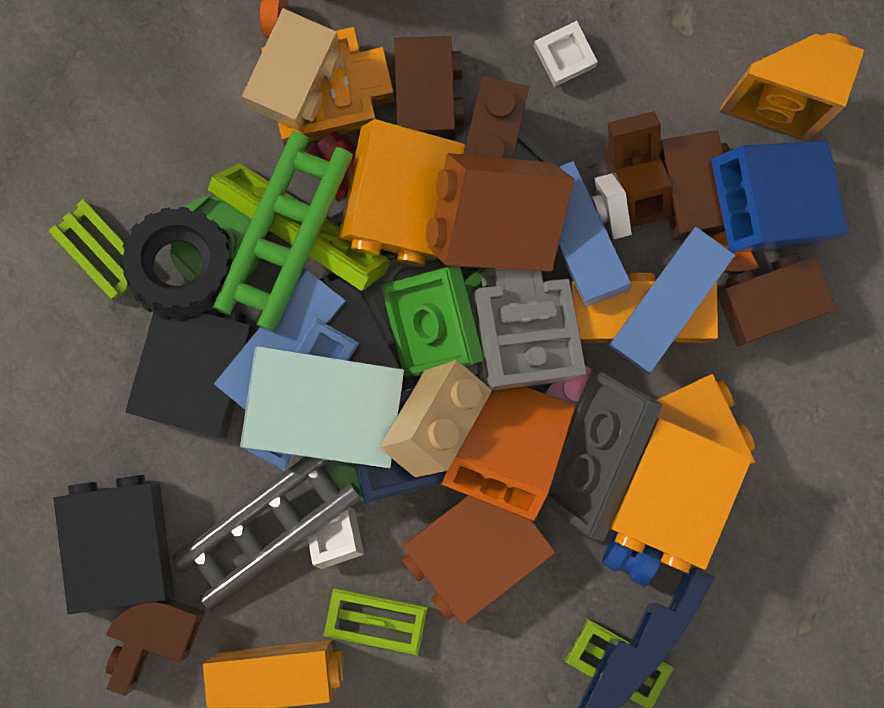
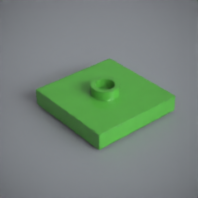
M450 266L381 285L401 367L404 370V378L422 375L426 369L454 360H458L463 366L484 361L460 266Z

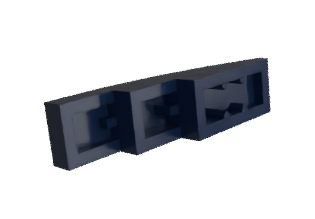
M690 568L689 573H684L668 608L659 603L648 604L630 644L620 639L610 638L578 708H619L658 668L692 621L715 576L699 568Z

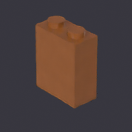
M447 153L444 169L439 172L436 180L438 199L435 214L427 224L426 239L428 248L447 266L552 271L575 178L552 162Z
M467 495L404 543L403 548L408 554L402 558V561L418 582L426 577L435 588L437 593L431 599L448 621L456 616L463 625L556 552L530 519Z

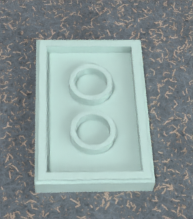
M257 346L254 350L240 447L390 468L392 458L379 447L398 416L404 370Z

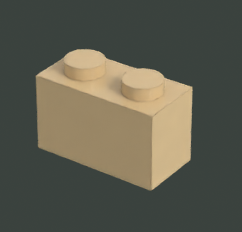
M282 8L242 94L248 109L301 132L306 119L312 122L320 109L323 94H320L319 91L326 76L333 78L341 63L343 51L339 49L340 44L337 32Z
M458 360L424 370L379 448L414 477L448 471L492 390Z

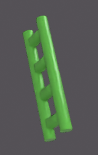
M292 131L213 305L214 309L231 315L236 302L260 310L262 314L257 326L275 333L353 158L352 153L338 147L335 148L330 161L306 153L304 151L309 138L296 131ZM296 170L321 179L310 205L285 196ZM276 213L302 222L291 249L265 240ZM257 257L282 267L271 294L245 284Z

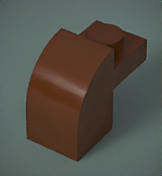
M655 111L609 122L608 142L603 143L607 174L613 173L626 192L631 227L672 217L673 185L660 159L661 124Z
M167 599L165 601L138 604L120 614L111 624L106 636L124 642L122 647L117 645L114 648L107 663L105 673L112 675L107 690L123 696L135 690L149 652L179 663L187 658L205 611L179 601Z

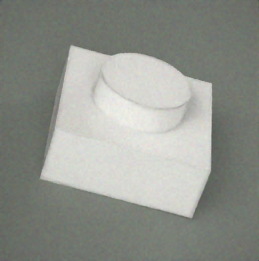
M577 21L534 42V48L554 87L597 66L598 61Z
M613 173L594 178L597 196L591 197V200L613 240L632 235L626 192Z
M349 507L308 538L313 566L324 569L364 555L355 509Z

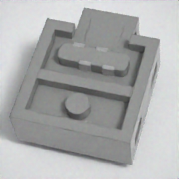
M487 268L480 273L483 288L475 290L468 295L484 357V361L477 363L479 377L492 391L571 381L586 375L569 279L552 280L543 283L541 271Z

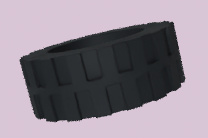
M168 207L161 209L158 213L152 214L151 212L146 215L141 223H136L132 227L129 238H125L123 243L124 254L121 255L123 274L135 300H139L142 307L149 313L152 311L163 319L168 317L176 318V321L186 320V318L192 316L197 318L204 315L203 312L213 309L214 302L233 263L228 240L225 234L221 233L220 226L214 220H209L206 214L198 210L197 212L190 211L187 207H179V209H170ZM174 242H184L192 245L199 251L202 257V267L198 276L190 283L181 286L164 283L157 277L154 271V260L157 253L164 246Z

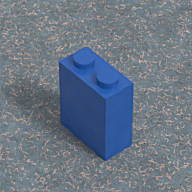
M829 141L743 145L711 159L728 248L732 253L815 245L848 234Z

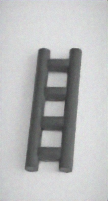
M304 456L172 557L173 562L182 572L194 564L198 567L211 586L210 589L200 596L203 605L212 611L363 498L359 488L353 482H350L339 490L323 468L331 460ZM308 479L324 503L304 518H301L285 495ZM270 507L286 531L264 547L248 523ZM233 536L248 557V560L227 575L211 551Z

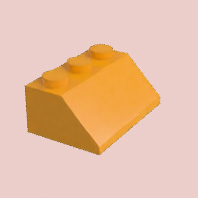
M816 33L751 64L722 103L720 112L808 142L846 107L864 49L852 46L848 38L838 34L825 33L820 35Z

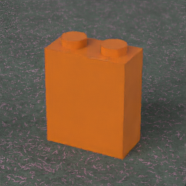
M529 387L492 391L451 466L446 471L441 485L534 521L548 495L575 405Z

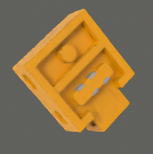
M354 27L337 30L340 44L339 49L343 51L339 68L333 78L326 76L319 91L320 94H323L320 109L312 122L306 119L301 132L278 122L284 145H286L292 131L304 134L309 138V142L321 140L335 131L339 135L360 131L363 125L375 119L374 106L395 102L383 47L360 52Z

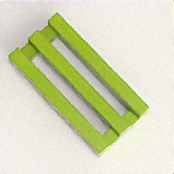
M82 199L76 205L78 208L72 213L68 212L62 218L64 221L58 226L54 225L48 232L109 298L116 301L129 289L123 274L124 270L83 227L80 221L87 217L122 255L124 254V241ZM71 229L120 280L115 287L66 235Z
M334 587L324 636L418 655L428 606ZM343 600L416 615L415 623L352 611L340 608V603ZM337 618L412 633L411 642L339 628L336 627Z
M587 619L583 626L584 629L580 636L578 635L574 642L575 645L571 652L568 653L565 662L592 677L596 667L580 657L585 650L601 659L605 650L590 642L593 634L607 642L610 641V638L620 639L628 644L630 642ZM662 661L657 668L660 672L656 679L649 676L643 683L650 687L648 694L645 696L636 690L629 699L645 708H653L674 668Z

